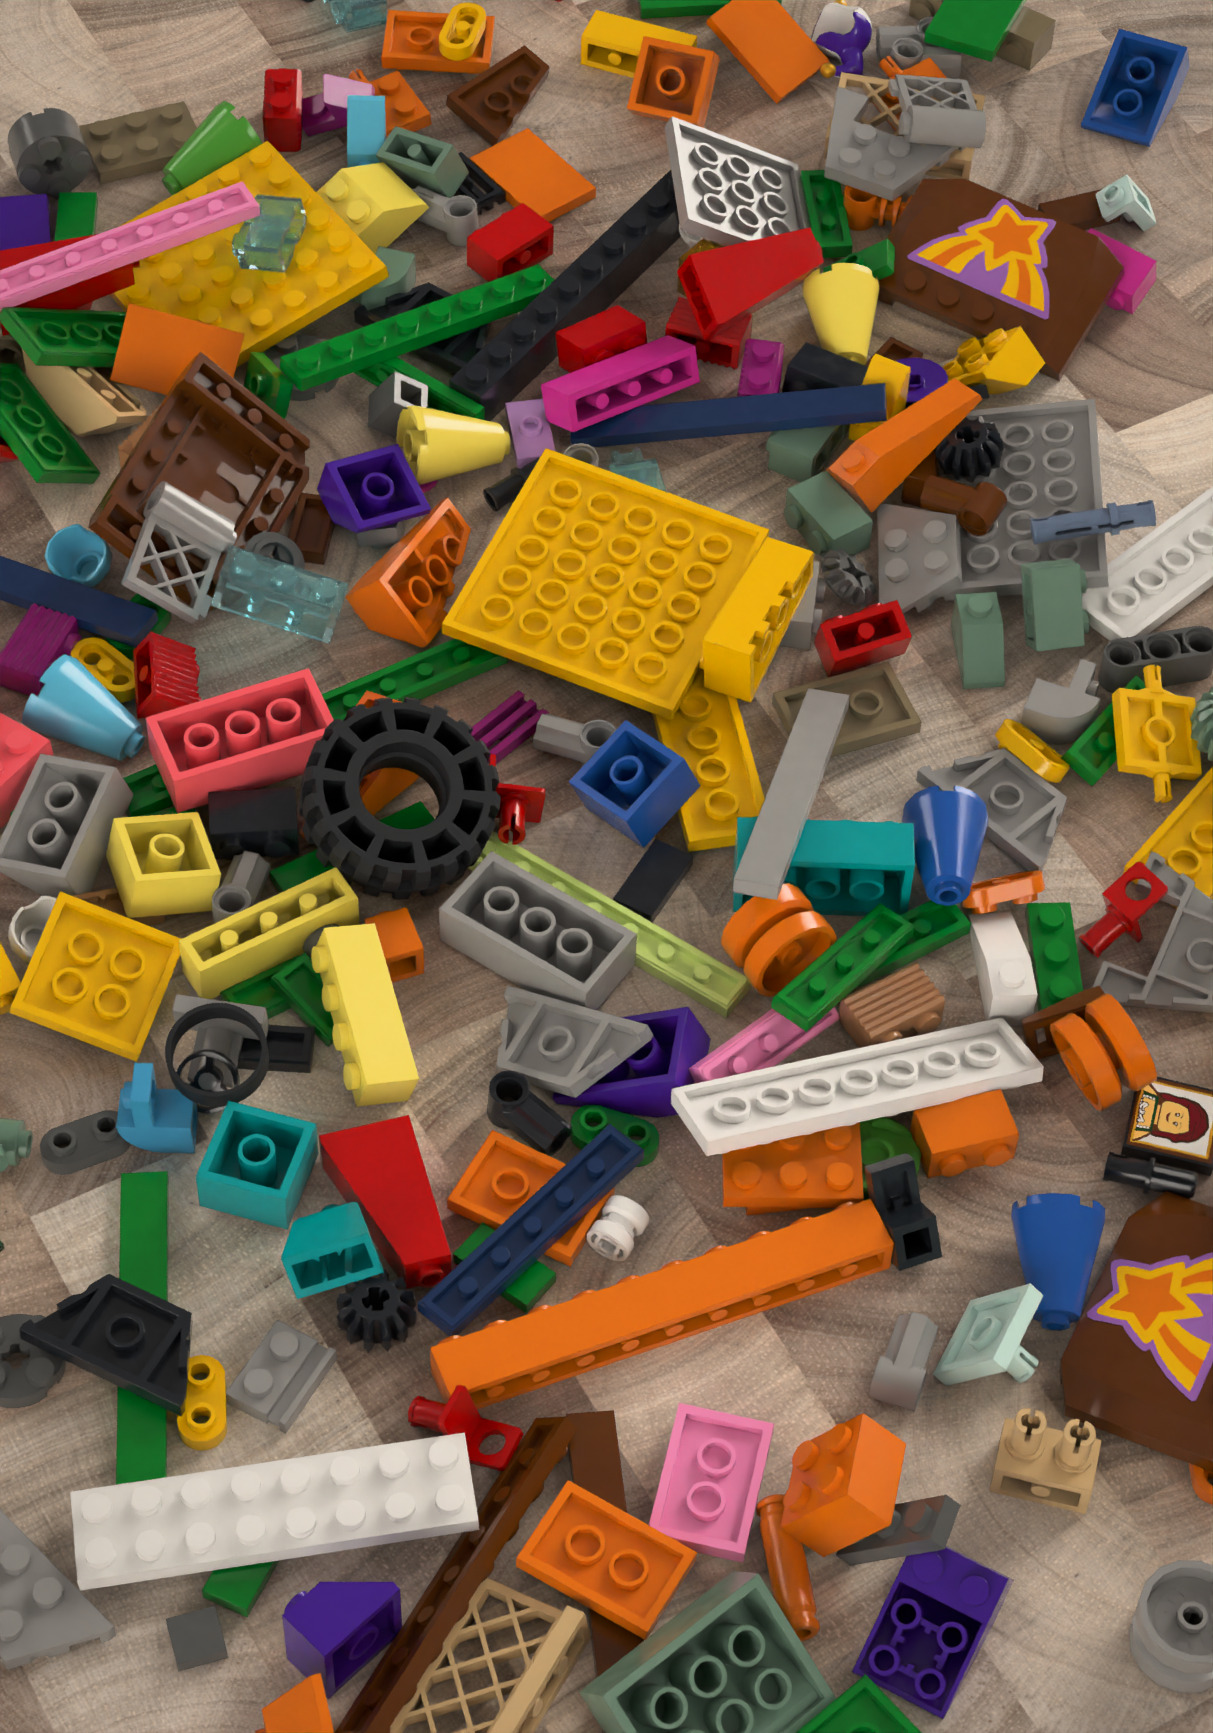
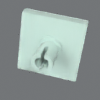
M1030 1283L970 1300L933 1375L945 1386L1005 1371L1011 1374L1018 1383L1029 1379L1035 1371L1033 1367H1037L1039 1360L1034 1355L1028 1353L1020 1345V1342L1044 1295Z

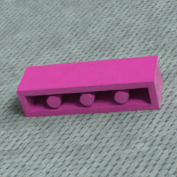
M667 335L541 384L546 421L575 432L699 383L696 347Z

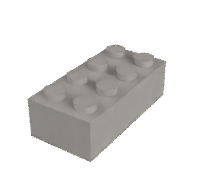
M492 851L439 908L441 941L526 991L598 1010L635 966L636 933Z

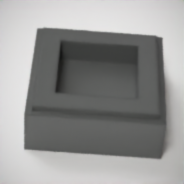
M215 1606L166 1619L178 1672L228 1658Z

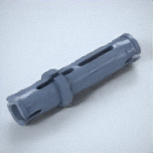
M1153 500L1119 506L1115 502L1107 503L1106 508L1050 517L1030 518L1031 535L1034 545L1110 532L1111 536L1119 535L1121 530L1156 526Z

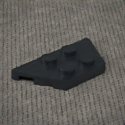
M428 282L412 288L409 292L397 293L386 297V305L368 311L364 305L354 310V319L356 323L365 327L453 294ZM490 323L411 352L455 375L486 346Z
M107 1274L90 1284L83 1293L71 1295L56 1304L57 1311L35 1324L30 1319L20 1327L19 1332L22 1340L179 1416H182L185 1412L193 1324L191 1312L111 1274Z

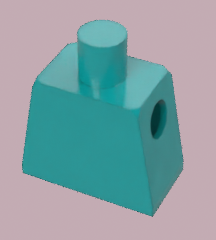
M350 1202L343 1205L330 1204L325 1206L320 1212L298 1218L292 1224L281 1256L297 1299L384 1273L358 1202Z

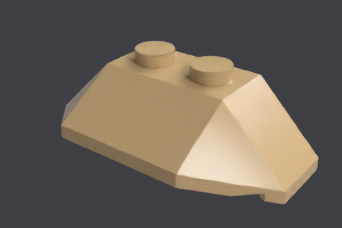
M22 349L27 377L59 419L66 424V428L71 433L81 437H86L89 434H107L145 421L147 416L146 406L121 383L111 381V374L103 367L36 366Z

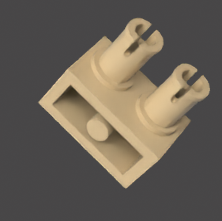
M1031 1408L1021 1409L1017 1412L1015 1420L1005 1418L989 1492L1086 1514L1093 1490L1102 1441L1095 1439L1096 1430L1090 1422L1085 1421L1083 1428H1079L1080 1420L1073 1419L1066 1424L1064 1431L1048 1428L1044 1413L1036 1410L1034 1417H1031Z

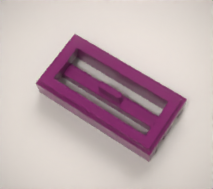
M519 690L472 727L471 736L476 742L482 740L487 748L497 740H502L489 751L491 754H496V764L536 732V726L542 714H549L544 708L538 710L537 703L532 699L524 700L525 694ZM527 716L530 718L511 733V729Z

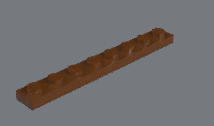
M566 1416L535 1418L516 1448L506 1469L500 1473L477 1509L479 1530L463 1532L335 1733H390V1726L402 1707L414 1697L417 1691V1683L429 1664L434 1662L441 1654L443 1642L451 1629L468 1611L469 1601L480 1583L492 1573L497 1556L506 1542L511 1540L517 1533L519 1522L526 1510L541 1495L544 1489V1482L550 1472L565 1457L568 1451V1444L578 1430Z

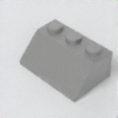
M40 754L0 839V872L43 896L57 898L60 891L71 896L90 892L106 857L113 818L124 817L134 795L117 768Z

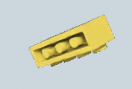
M335 867L180 939L179 948L182 971L200 998L213 999L219 996L221 991L298 955H302L304 953L303 944L305 940L320 927L329 924H337L339 926L360 925L358 897Z
M373 923L324 928L317 945L312 948L311 960L314 971L321 975L324 1009L327 1012H331L333 1019V1043L335 1049L342 1052L345 1063L343 1068L345 1087L347 1090H352L356 1107L408 1101L419 1080V1076L376 925Z

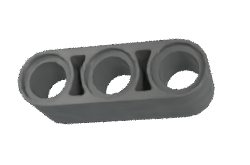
M1192 626L1112 640L1106 644L1103 651L1098 675L1100 685L1106 691L1114 693L1118 688H1124L1136 675L1145 683L1143 668L1148 665H1155V667L1158 665L1161 667L1162 687L1207 679L1213 671V630L1204 626Z

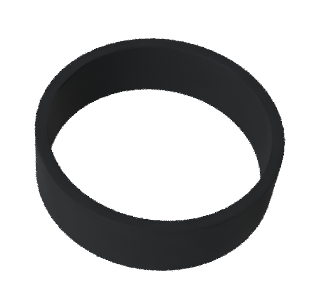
M209 1003L188 1011L173 1025L166 1040L165 1059L171 1080L183 1096L200 1105L223 1107L227 1105L228 1100L238 1103L257 1090L268 1070L269 1051L265 1033L253 1015L232 1004ZM225 1018L238 1021L250 1028L262 1045L261 1058L252 1075L240 1085L219 1092L199 1090L184 1082L173 1067L174 1051L181 1037L190 1028L206 1020Z

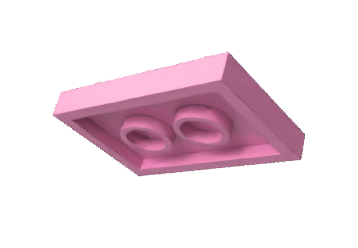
M679 1403L649 1526L697 1553L743 1563L773 1435L774 1423Z

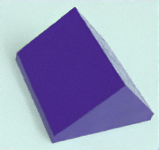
M47 194L0 197V250L51 242L50 205Z

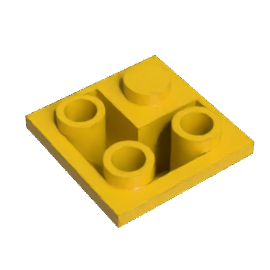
M1021 326L1007 331H1004L1002 328L997 329L987 337L979 340L976 337L966 340L957 348L958 354L953 361L945 364L942 368L947 373L948 382L955 378L967 387L983 384L987 386L989 394H1002L1027 386L1045 362Z

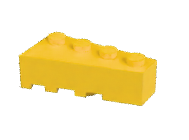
M767 537L759 551L755 550L753 552L747 570L703 638V653L699 668L704 670L705 688L749 703L752 702L813 577V551Z

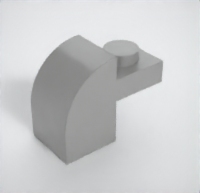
M1080 659L1069 688L1036 678L1024 706L1021 724L1030 729L1045 743L1055 745L1074 743L1097 718L1101 699L1096 697L1100 682L1093 680L1097 663Z

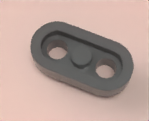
M112 1110L101 1111L49 1130L43 1136L40 1143L44 1166L55 1174L67 1175L124 1154L131 1144L124 1140L117 1131L118 1112ZM106 1128H114L110 1132H101V1130ZM66 1142L70 1143V1145L65 1148L56 1147Z

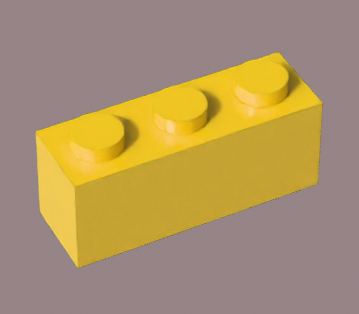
M596 10L581 36V65L634 78L643 36L697 47V36Z

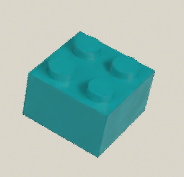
M228 1100L196 1174L199 1206L288 1230L319 1154L316 1124Z

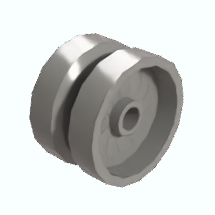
M1178 1560L1160 1567L1145 1582L1129 1628L1130 1651L1139 1668L1156 1684L1176 1692H1202L1213 1687V1565L1203 1561Z

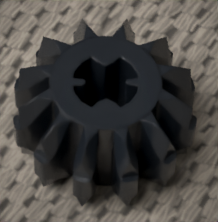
M966 416L935 448L936 459H938L944 474H953L956 481L961 480L963 477H969L974 482L976 476L989 477L991 469L1000 467L1002 451L1004 450L1003 439L1000 437L994 422L986 423L982 416L975 420H969Z
M385 1269L384 1273H381L378 1278L368 1277L362 1279L361 1283L355 1281L346 1284L345 1293L339 1294L336 1301L337 1310L339 1311L337 1325L340 1331H346L347 1340L350 1342V1345L363 1340L364 1348L368 1353L375 1343H381L387 1352L392 1347L391 1339L405 1343L408 1337V1328L414 1327L417 1321L416 1311L414 1310V1307H416L415 1294H413V1291L406 1290V1282L403 1277L389 1281V1273Z

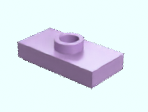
M543 399L505 403V414L516 465L519 469L539 458L545 448L556 452L550 423L546 421Z

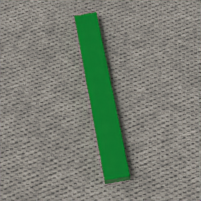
M168 1171L121 1173L119 1279L168 1301ZM117 1386L116 1485L167 1477V1409Z

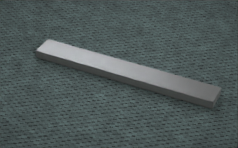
M808 688L735 874L733 892L774 900L778 899L848 710L849 695Z

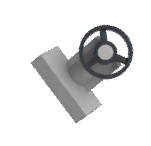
M178 994L175 996L172 1010L175 1022L185 1013L198 1006L209 1003H228L238 1006L253 1015L260 1023L267 1038L269 1021L266 1007ZM225 1018L206 1020L190 1028L189 1030L198 1031L194 1050L179 1065L176 1072L181 1078L185 1065L191 1061L187 1079L190 1081L188 1084L196 1089L219 1092L228 1090L226 1087L234 1088L240 1085L237 1066L243 1038L259 1040L256 1034L246 1025ZM197 1104L198 1112L206 1114L222 1111L226 1107H207Z

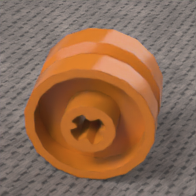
M787 883L782 885L777 900L754 896L744 903L724 928L721 945L735 965L743 968L746 978L757 992L767 997H773L836 942L837 937L834 929L824 917L814 912L811 902L797 886Z
M1105 993L1086 1004V1022L1076 1014L1069 1013L1050 1024L1053 1041L1066 1068L1080 1091L1096 1110L1103 1111L1121 1101V1083L1133 1091H1138L1157 1080L1155 1064L1144 1040L1129 1015L1112 995Z

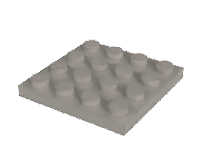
M673 116L665 125V134L681 230L693 236H700L717 242L725 247L810 227L798 164Z

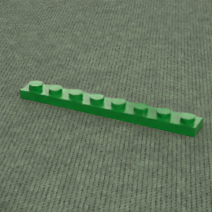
M537 264L281 356L280 370L300 391H304L520 312L555 279Z

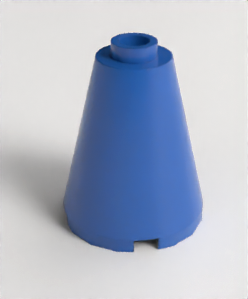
M931 786L915 793L905 803L902 823H914L915 864L928 898L937 904L950 906L964 901L970 894L988 827V813L986 803L977 793L969 789L954 786V791H939V786Z
M1047 1193L1027 1196L1025 1206L1020 1207L1018 1201L1012 1204L1011 1220L1025 1285L1031 1283L1044 1295L1033 1319L1041 1322V1327L1053 1331L1066 1330L1070 1328V1323L1077 1322L1080 1319L1105 1224V1208L1095 1200H1093L1092 1208L1080 1205V1196L1073 1194Z

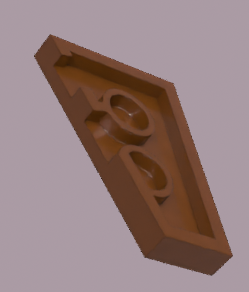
M524 45L447 95L446 106L493 146L503 141L547 79L550 66Z

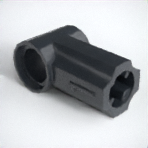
M508 1070L496 1074L491 1079L487 1103L489 1120L499 1128L511 1129L533 1149L541 1153L553 1156L558 1152L571 1135L572 1125L530 1091L529 1081L524 1075ZM502 1098H512V1099H514V1100H516V1101H514V1102H506V1101H503V1100H501V1099H502Z

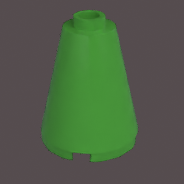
M223 101L216 105L163 168L165 177L162 178V182L171 195L178 193L263 144L256 131L244 116L237 120L231 113L235 109L232 104Z

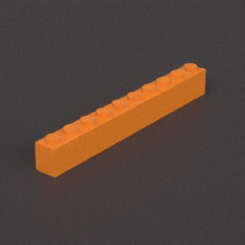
M871 1199L859 1203L847 1202L839 1205L832 1212L814 1218L810 1216L799 1218L788 1227L773 1232L761 1231L753 1234L746 1241L728 1247L724 1245L713 1247L702 1256L684 1262L682 1260L669 1262L660 1270L643 1276L630 1275L621 1279L616 1285L598 1291L586 1290L580 1292L572 1300L554 1306L541 1305L532 1309L527 1315L509 1321L497 1320L491 1322L480 1331L465 1336H449L437 1345L430 1347L431 1373L444 1403L447 1404L457 1385L466 1386L478 1410L888 1269L891 1265L894 1242Z

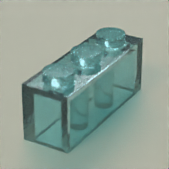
M230 545L211 606L329 644L349 584Z

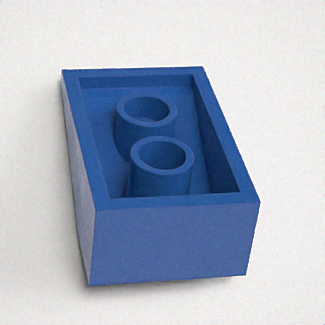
M1119 29L1085 112L1081 128L1150 147L1176 102L1190 67L1188 48Z

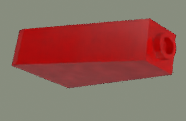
M811 227L690 254L677 270V274L702 337L706 341L711 340L802 284L813 271L817 270L824 263L822 247L815 240Z
M98 234L0 250V270ZM138 260L14 307L75 309L134 285L133 268L140 267V262ZM0 322L2 335H11Z
M409 1115L319 1135L320 1160L323 1169L347 1203L358 1202L373 1242L397 1277H403L406 1282V1289L416 1286L432 1287L437 1285L452 1271L451 1252Z

